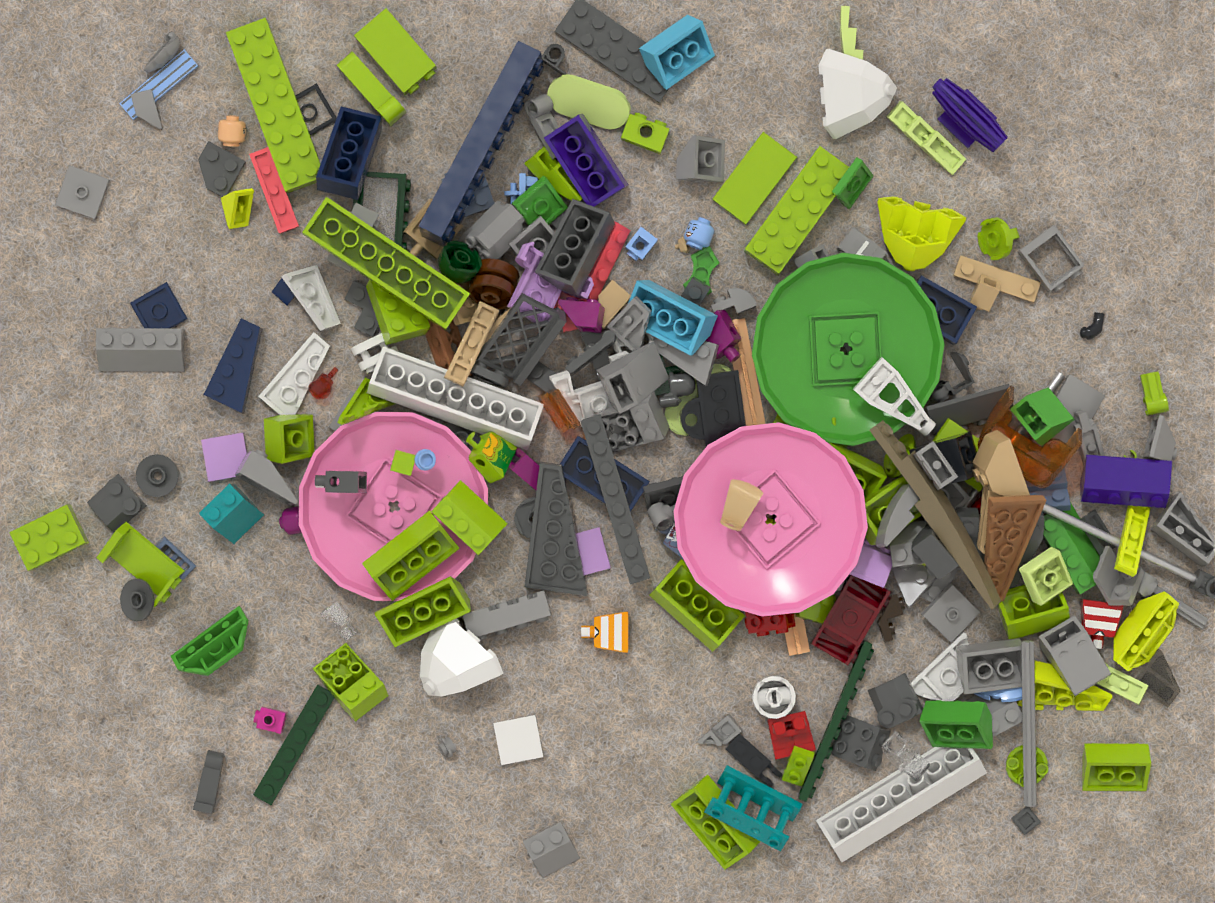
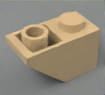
M613 280L598 295L599 303L605 308L602 329H605L615 318V315L628 305L631 297Z

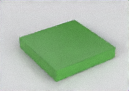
M856 157L832 190V193L843 206L850 209L873 178V174L866 164Z
M542 176L512 202V205L523 216L528 226L539 216L549 225L568 208L545 176Z

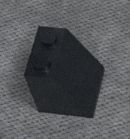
M971 431L934 441L958 476L949 484L974 477L972 472L975 469L973 460L977 451ZM929 443L916 446L909 451L910 453L913 451L918 452Z

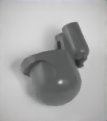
M669 372L671 392L660 397L661 408L677 407L682 401L678 397L691 395L695 390L694 377L686 372L673 375V372Z

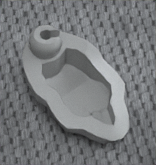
M173 31L165 35L164 38L167 42L159 48L146 64L144 71L150 73L156 69H161L168 61L175 57L180 46V39Z

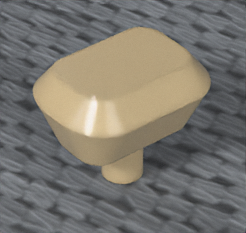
M684 236L678 240L679 244L675 245V249L680 248L681 252L688 253L690 246L686 245L687 241L684 239Z

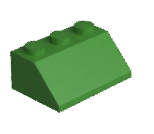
M941 700L925 702L919 721L932 747L992 749V715L986 702Z

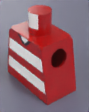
M1081 599V624L1087 633L1091 635V640L1095 647L1103 649L1104 637H1115L1124 605H1108L1107 602Z

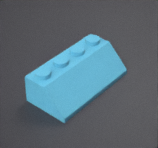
M637 280L629 299L630 302L637 296L652 311L646 329L647 333L690 356L710 336L718 315L651 280Z

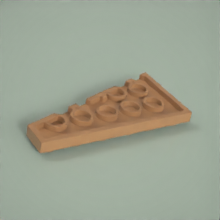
M1043 495L988 497L984 564L1001 601H1004L1047 501Z

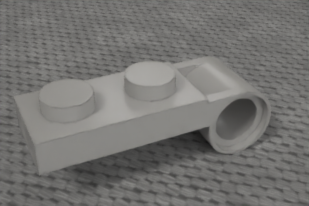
M542 94L526 101L525 111L550 157L555 159L556 157L544 137L559 127L550 113L553 109L552 99L547 94Z

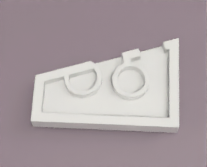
M317 265L281 276L320 331L341 324Z

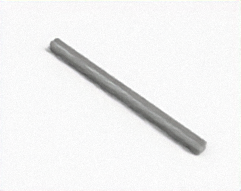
M1025 640L1021 642L1024 805L1034 807L1037 805L1034 642Z

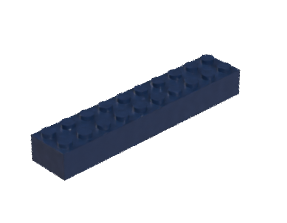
M520 41L515 45L419 224L422 237L442 247L446 246L447 242L453 240L455 236L454 229L457 224L460 225L465 217L463 212L466 206H471L474 201V191L477 187L480 188L485 179L483 175L486 169L492 167L495 161L493 156L496 150L500 151L505 142V139H503L504 135L512 130L515 123L513 119L516 113H521L525 104L523 102L525 96H529L534 88V84H532L536 77L539 78L543 72L544 66H542L541 51Z

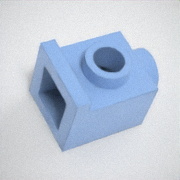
M640 227L625 246L628 250L626 254L635 261L638 258L643 261L658 239ZM642 242L644 249L638 250L636 244Z

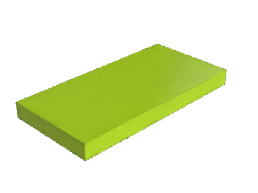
M762 132L712 200L746 225L797 156L765 132Z

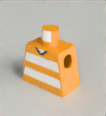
M628 611L594 617V625H581V638H594V647L628 653Z

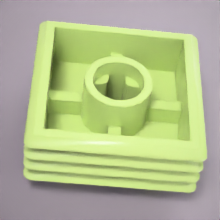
M1050 547L1019 568L1032 601L1040 606L1073 584L1061 552L1053 547Z

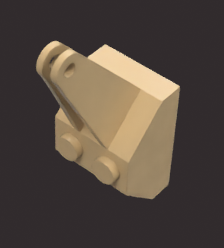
M998 430L984 436L973 460L975 469L972 472L974 478L983 485L977 548L983 554H985L984 545L986 543L988 497L1030 495L1011 440Z

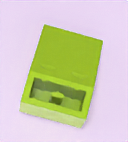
M347 643L343 644L312 668L341 707L355 722L389 696L383 682Z

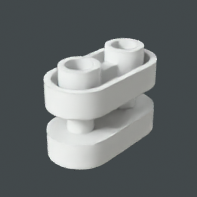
M381 333L352 347L351 351L354 357L361 355L363 361L358 363L361 372L366 371L368 374L374 371L380 353L371 357L368 350L380 345L381 350L383 347L399 352L397 346L390 348L389 345H386Z

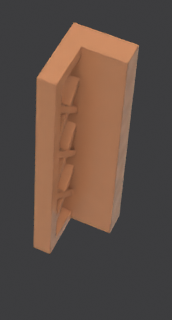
M429 320L430 328L425 336L435 364L448 370L455 355V352L452 351L451 343L456 344L458 348L462 340L459 329L452 320L449 324L451 329L449 334Z

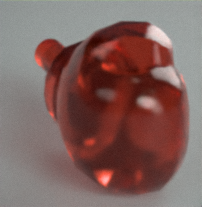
M336 367L328 375L322 373L314 382L308 385L309 391L315 399H325L330 395L331 386L333 385L331 378L338 372Z

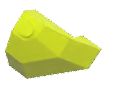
M894 196L878 198L877 201L884 242L895 262L902 265L907 271L913 272L916 269L926 268L943 255L966 221L965 216L949 208L943 207V209L931 210V204L914 201V205H910L903 201L902 198Z

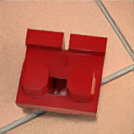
M805 711L789 714L778 719H768L767 723L775 760L789 757L794 746L809 751L816 750Z

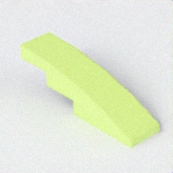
M841 6L840 38L842 53L863 60L864 50L855 49L857 28H848L850 6Z
M899 101L886 116L899 130L951 175L966 160L938 131H935L920 116H917L903 101Z

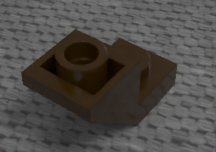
M897 594L891 595L888 605L884 608L877 621L884 642L892 641V635H895L892 622L888 623L887 619L903 615L902 610L905 609L902 597L898 598Z

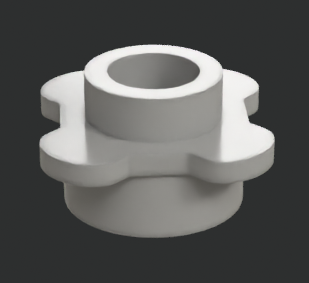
M449 737L438 739L440 743L438 748L443 756L446 755L448 758L452 757V754L456 752L452 740Z

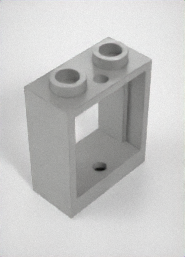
M1055 225L1018 251L1047 292L1051 290L1057 292L1065 286L1063 281L1069 277L1072 280L1082 273L1080 269L1085 266ZM1053 237L1074 267L1050 284L1028 254Z

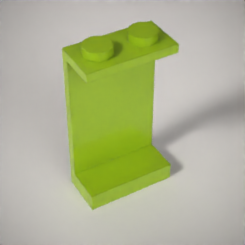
M387 8L354 35L355 39L367 50L404 95L407 93L412 95L420 88L418 84L424 79L428 81L436 74L434 71L437 69L436 65Z
M127 522L114 532L96 557L102 563L109 557H112L134 577L146 581L152 588L153 593L157 595V598L154 600V607L160 602L165 603L171 597L172 593L170 590H175L182 582L180 577L185 571Z

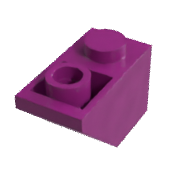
M567 297L566 300L559 299L558 304L581 332L601 333L605 308L598 300L587 299L584 302L573 297Z

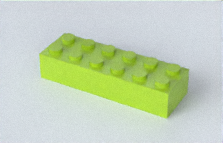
M819 146L746 246L744 252L776 275H779L836 197L832 190L849 166Z

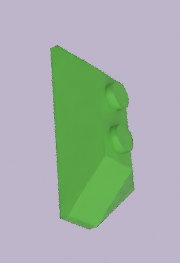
M240 606L236 607L172 654L171 658L177 669L182 672L209 676L243 651L249 620Z

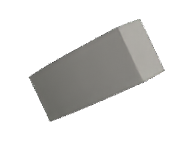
M909 484L902 485L886 508L877 533L875 545L878 548L887 547L914 518V515L909 510L920 498Z

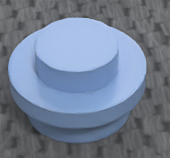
M428 449L418 451L414 458L415 465L424 471L432 469L436 463L435 454Z

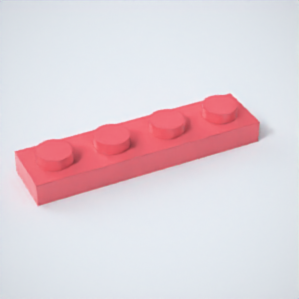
M269 147L249 154L279 234L300 227L289 197L282 185Z
M615 222L589 274L594 286L588 299H598V295L601 293L631 231Z

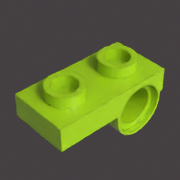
M794 746L790 757L787 759L788 763L786 769H784L782 780L802 787L815 752Z

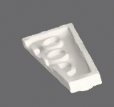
M313 332L258 397L279 415H295L330 345Z

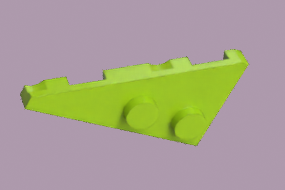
M365 377L340 415L337 423L344 425L396 403L368 394L367 390L370 379Z

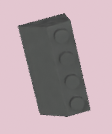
M572 199L535 273L558 289L578 296L615 225L610 212Z
M1005 384L927 406L924 411L936 423L930 432V436L937 435L948 418L965 430L969 429L968 425L977 423V426L990 423L989 419L997 417L998 421L1009 418V414L1012 413L1010 409L1013 407L1010 385Z

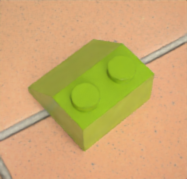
M277 415L264 418L265 454L268 455L267 459L283 464L312 457L315 452L313 415Z

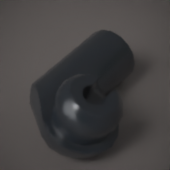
M1094 312L1093 323L1087 328L1082 327L1080 336L1091 340L1102 332L1105 314Z

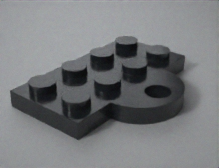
M734 370L713 373L710 376L708 386L696 380L698 397L689 400L683 406L680 413V423L685 433L690 437L704 440L706 448L707 445L739 427L746 426L739 372ZM688 414H694L697 417L695 425L688 426L686 424L685 418Z

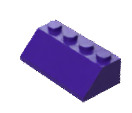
M584 114L575 116L544 137L586 204L595 207L629 185Z
M1086 455L1080 480L1081 502L1166 508L1170 495L1172 461Z

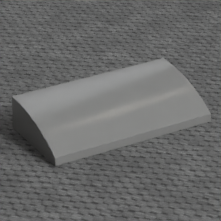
M1069 374L1056 397L1073 418V412L1082 410L1086 411L1088 419H1092L1105 395ZM1075 420L1042 447L1032 437L1026 449L1052 464L1065 468L1078 445L1073 427L1076 424Z

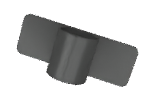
M559 44L549 45L542 55L543 63L561 75L567 74L559 69L565 58L564 48ZM552 50H558L561 52V57L559 59H552L549 54Z

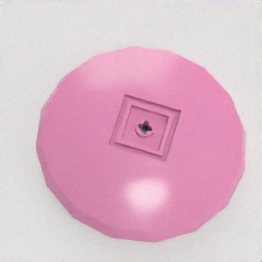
M374 412L340 426L313 453L299 486V527L312 559L338 586L373 601H392L373 580L362 563L429 510L432 511L460 480L488 505V487L484 477L469 461L471 450L447 426L413 412ZM428 449L435 454L436 463L430 470H420L414 463L411 476L390 471L396 450L416 455L418 451ZM326 471L367 472V493L325 492V488L315 487V476L326 475ZM398 501L400 510L391 512V507L388 505L389 502L394 503ZM436 517L460 549L393 601L402 600L450 576L455 579L474 560L476 553Z
M779 422L742 426L707 445L684 474L674 508L677 547L695 581L725 606L759 616L799 613L833 595L856 567L868 529L864 490L846 457L816 433ZM732 479L750 483L764 493L741 531L729 529L720 523ZM768 513L777 516L775 518L776 524H766V515Z

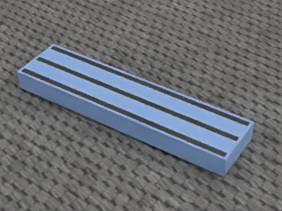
M184 49L131 94L152 89L155 102H157L194 71L198 65ZM130 94L119 104L135 120L138 116L135 113Z

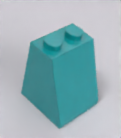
M230 483L199 512L200 516L214 530L233 544L264 516V513L235 484Z

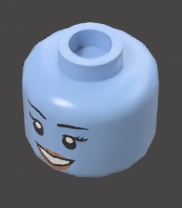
M701 217L698 220H691L684 233V239L687 241L686 245L698 250L709 247L715 233L714 228L710 226L711 222Z

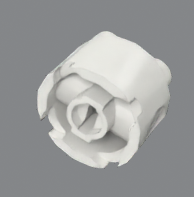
M769 675L763 677L755 684L752 700L760 714L768 718L778 719L786 716L795 704L796 694L794 688L785 678Z

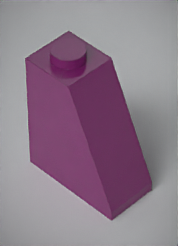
M517 447L509 468L537 491L540 465Z

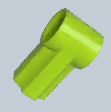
M1159 371L1140 375L1144 393L1143 403H1146L1147 411H1145L1146 415L1150 416L1168 412V401L1162 390Z

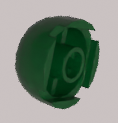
M460 241L448 242L438 257V269L441 274L458 284L472 280L482 266L481 257L475 249L472 252L467 248L468 244Z

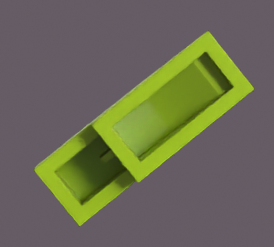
M545 146L535 152L524 163L537 178L540 179L542 176H545L560 195L569 200L581 201L583 199L561 164L550 157Z

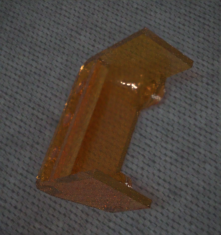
M1010 385L992 409L978 438V449L986 434L998 430L1010 438L1024 479L1038 488H1046L1052 484L1082 445V429L1078 428L1067 443L1053 438L1045 443L1043 447L1037 445L1008 426L1012 420V412L1009 407L1014 402V387Z

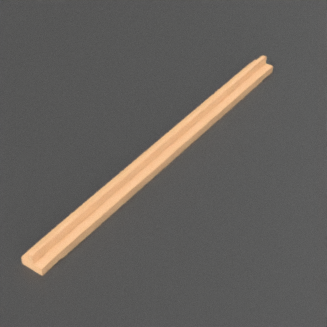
M745 318L734 319L732 322L741 336V341L734 346L740 353V357L732 362L733 371L738 370L745 423L746 426L766 424ZM768 513L766 515V517L771 519H775L777 517L775 514L770 515ZM794 613L796 626L788 628L789 632L785 633L789 656L810 652L804 619L796 617V613Z

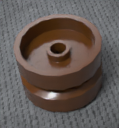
M481 259L482 266L469 284V297L477 304L481 301L496 309L508 308L509 301L518 285L519 271L513 265L499 259Z

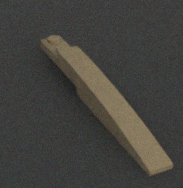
M882 420L871 428L870 432L920 498L914 504L992 610L1001 602V599L966 528L943 490L937 491L932 484L933 480L928 478L913 456L916 451L908 455L904 444L897 440L892 428Z

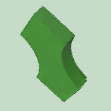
M709 246L691 255L693 273L690 279L683 284L685 288L693 276L710 286V274L719 264V261Z

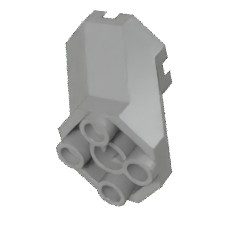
M497 201L462 234L458 241L468 244L467 248L472 252L475 249L481 259L491 258L500 260L511 249L509 243L526 229V227L523 229L522 226L524 222L523 216L511 204L500 205L502 202Z

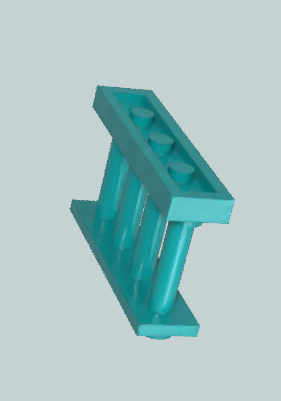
M726 765L717 781V784L723 786L718 799L712 797L704 813L781 852L790 837L783 833L787 821H794L803 804ZM730 791L742 796L737 809L725 804ZM750 800L761 806L756 819L745 814ZM769 810L780 815L775 829L764 824Z

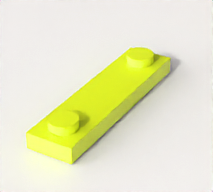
M1130 505L1127 507L1114 569L1132 577L1137 574L1151 507Z

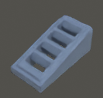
M163 536L155 546L161 550L167 544L169 547L163 552L165 555H168L173 550L175 554L170 558L171 560L175 561L180 556L182 559L177 565L181 567L184 562L189 565L180 577L183 581L196 565L171 541Z

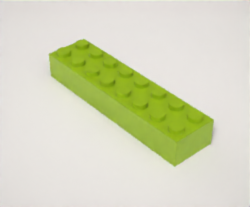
M265 17L226 32L285 192L288 194L315 184L321 162L268 20Z
M328 197L324 199L302 232L304 236L444 330L447 329L470 295L465 289Z

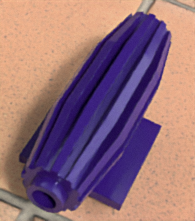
M940 78L932 86L934 89L932 92L933 96L944 109L943 114L937 120L967 149L974 141H977L991 152H994L1008 138L997 123V117L968 89H962L948 78L944 81Z

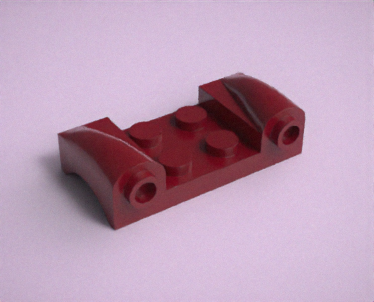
M849 575L839 596L810 644L846 665H849L850 662L854 663L859 655L857 650L882 607L886 608L891 599L889 596L891 591Z

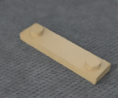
M960 255L953 276L977 283L980 275L984 274L1001 281L1000 292L1032 303L1035 302L1041 282Z
M481 301L479 302L444 376L445 379L462 387L464 386L499 312L498 309Z

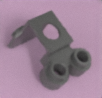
M950 352L954 363L965 380L954 387H951L949 381L940 380L929 397L930 401L943 402L949 398L948 394L955 395L975 383L969 372V361L964 354Z

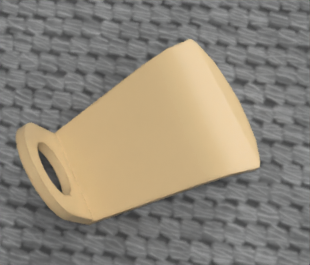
M732 479L720 523L729 529L741 531L764 493L750 483Z

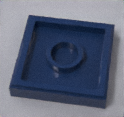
M167 282L130 302L144 328L171 329L188 319Z

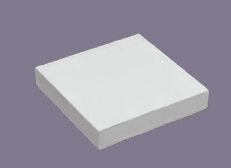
M535 715L493 723L501 765L543 757Z

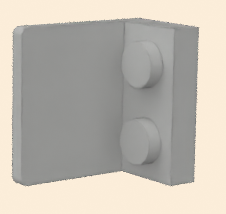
M1105 546L1098 566L1093 573V580L1108 605H1132L1145 572L1142 567H1138L1137 574L1132 577L1114 569L1116 555L1110 546Z

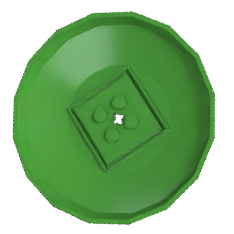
M840 253L806 262L775 286L757 317L752 358L761 392L785 423L796 428L814 432L829 443L855 446L876 440L870 429L882 420L892 428L893 434L907 424L867 403L853 390L858 382L882 357L899 372L922 408H924L940 379L944 340L936 308L912 276L882 258ZM844 343L852 347V350L848 351V355H844V352L840 351V347H843ZM888 383L879 393V397L887 403H894L900 397V392L894 383ZM907 399L897 408L906 417H910L915 412L914 406ZM833 417L836 418L835 426L832 424Z

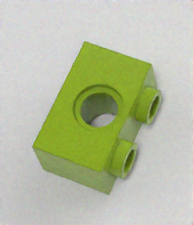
M640 113L630 114L621 140L661 155L670 128L666 127L667 124L659 120H655V122L646 120L647 116ZM648 127L651 129L652 135L647 138L642 137L640 130Z

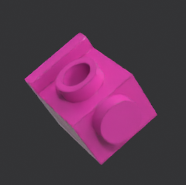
M262 706L260 711L256 710L253 722L257 723L256 728L281 734L283 733L287 712ZM266 716L272 717L273 721L271 724L265 722Z

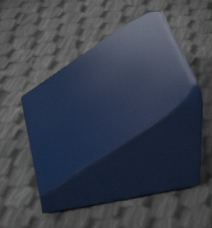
M281 278L272 290V293L288 306L295 298V295Z

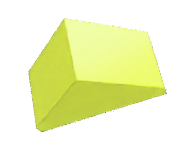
M252 188L233 191L221 197L229 229L249 225L254 194Z

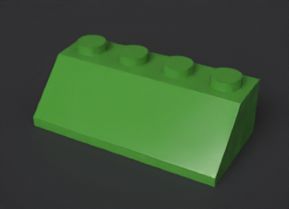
M1072 504L1070 510L1063 511L1077 519H1081ZM1047 513L1044 514L1043 540L1048 548L1053 547L1061 552L1073 582L1072 587L1077 594H1082L1096 585L1093 580V573L1100 561V555L1085 531Z

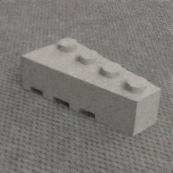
M545 590L469 612L463 615L466 629L470 630L480 640L487 638V634L495 632V635L507 633V628L515 626L517 630L527 627V622L536 620V623L549 620L548 616L552 615Z

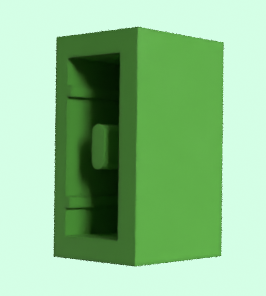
M1049 387L1026 395L1010 409L1041 447L1075 420Z

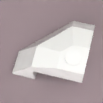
M826 49L818 66L819 75H823L824 87H820L821 104H825L826 111L825 117H822L824 128L833 139H837L872 122L890 105L897 89L896 85L888 74L868 61L835 50Z
M457 618L431 630L421 651L420 678L427 695L442 697L463 692L503 674L496 654L490 649L486 651L479 644L481 640L470 630L465 631L459 625L460 621Z

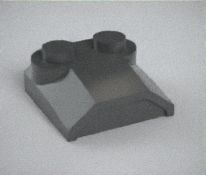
M119 474L109 480L87 502L95 514L112 532H115L125 522L128 523L147 506Z
M906 673L868 690L878 713V722L885 729L903 723L921 714L923 711V707Z

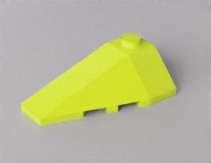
M1034 660L1035 710H1043L1044 705H1056V710H1063L1064 707L1075 705L1078 711H1104L1112 699V694L1094 685L1074 696L1052 664ZM1022 700L1016 701L1018 706L1022 707Z

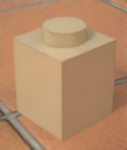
M981 274L972 291L970 303L977 306L976 309L989 312L1000 291L1001 281Z

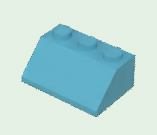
M686 15L639 48L646 67L666 90L715 56L703 21L690 15Z

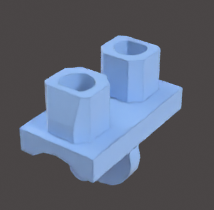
M519 173V191H517V183H510V191H504V196L510 197V204H512L517 197L538 181V178L527 176L526 173Z

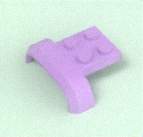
M534 242L523 244L515 259L525 270L507 306L510 309L521 293L553 309L561 291H563L535 273L544 253L533 247ZM588 276L578 296L568 292L565 293L580 299H588L594 286L592 278ZM524 301L519 307L520 312L533 310L532 305ZM546 312L537 314L538 321L548 320L550 314ZM534 315L525 317L533 323H536Z

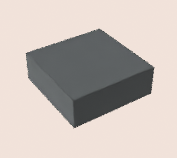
M1027 806L1011 818L1024 835L1041 823L1030 807Z

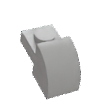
M731 288L727 290L730 298L726 299L725 296L713 300L714 304L711 305V309L714 313L717 310H726L734 307L737 315L756 307L757 304L753 296L746 290Z

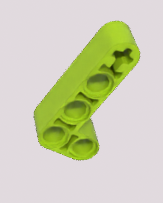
M353 51L336 65L349 81L356 86L365 99L371 103L374 109L387 121L390 127L407 113L398 100L388 92Z

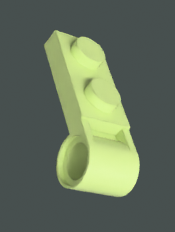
M1106 664L1111 675L1096 684L1140 705L1149 686Z

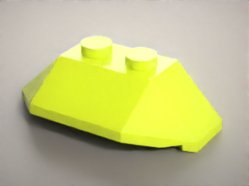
M1165 591L1140 600L1115 634L1113 660L1128 672L1149 662L1174 628L1179 603Z

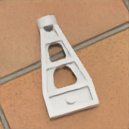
M882 357L853 388L867 403L913 426L924 436L928 435L936 425L928 417L899 372ZM888 383H894L900 392V397L894 403H887L879 397V393ZM905 399L915 408V412L910 417H906L897 409Z

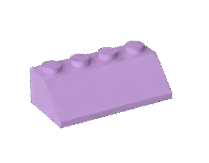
M865 537L858 563L850 575L884 588L892 568L890 545L878 548L876 545H870Z

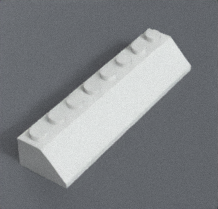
M386 347L382 348L369 382L368 394L480 434L490 431L494 432L516 447L528 450L544 406L543 403L470 377L467 378L462 387L444 378L447 372L445 368Z
M934 747L820 817L816 822L840 861L844 862L987 774L973 748Z

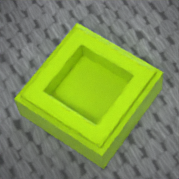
M396 450L390 471L411 476L415 455Z

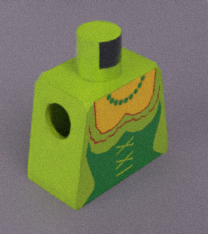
M490 431L481 436L472 432L466 439V442L473 447L469 455V461L489 483L504 478L517 447L494 432Z

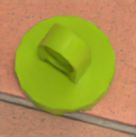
M998 217L988 218L981 222V232H978L977 235L982 253L984 255L988 254L991 260H1000L1007 257L1012 250L1013 239L1020 238L1017 228L1010 229L1007 223Z

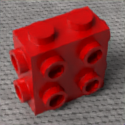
M745 612V626L748 629V633H756L757 637L770 635L769 631L776 630V634L789 632L788 628L796 626L794 613L759 616Z

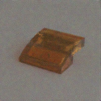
M552 389L537 396L539 401L544 404L543 407L560 432L564 433L570 428L576 429L581 425L559 389Z

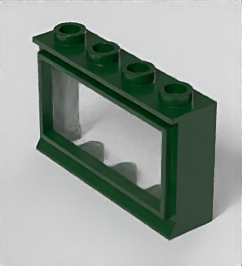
M367 172L359 199H353V207L355 203H358L378 213V220L381 222L377 231L407 250V243L403 242V236L406 233L403 231L408 226V221L404 220L405 213H409L410 201L406 200V192L411 190V179H407V174Z

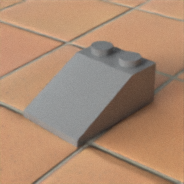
M258 449L248 452L236 471L235 476L288 506L295 505L298 500L273 463L267 459L268 455Z

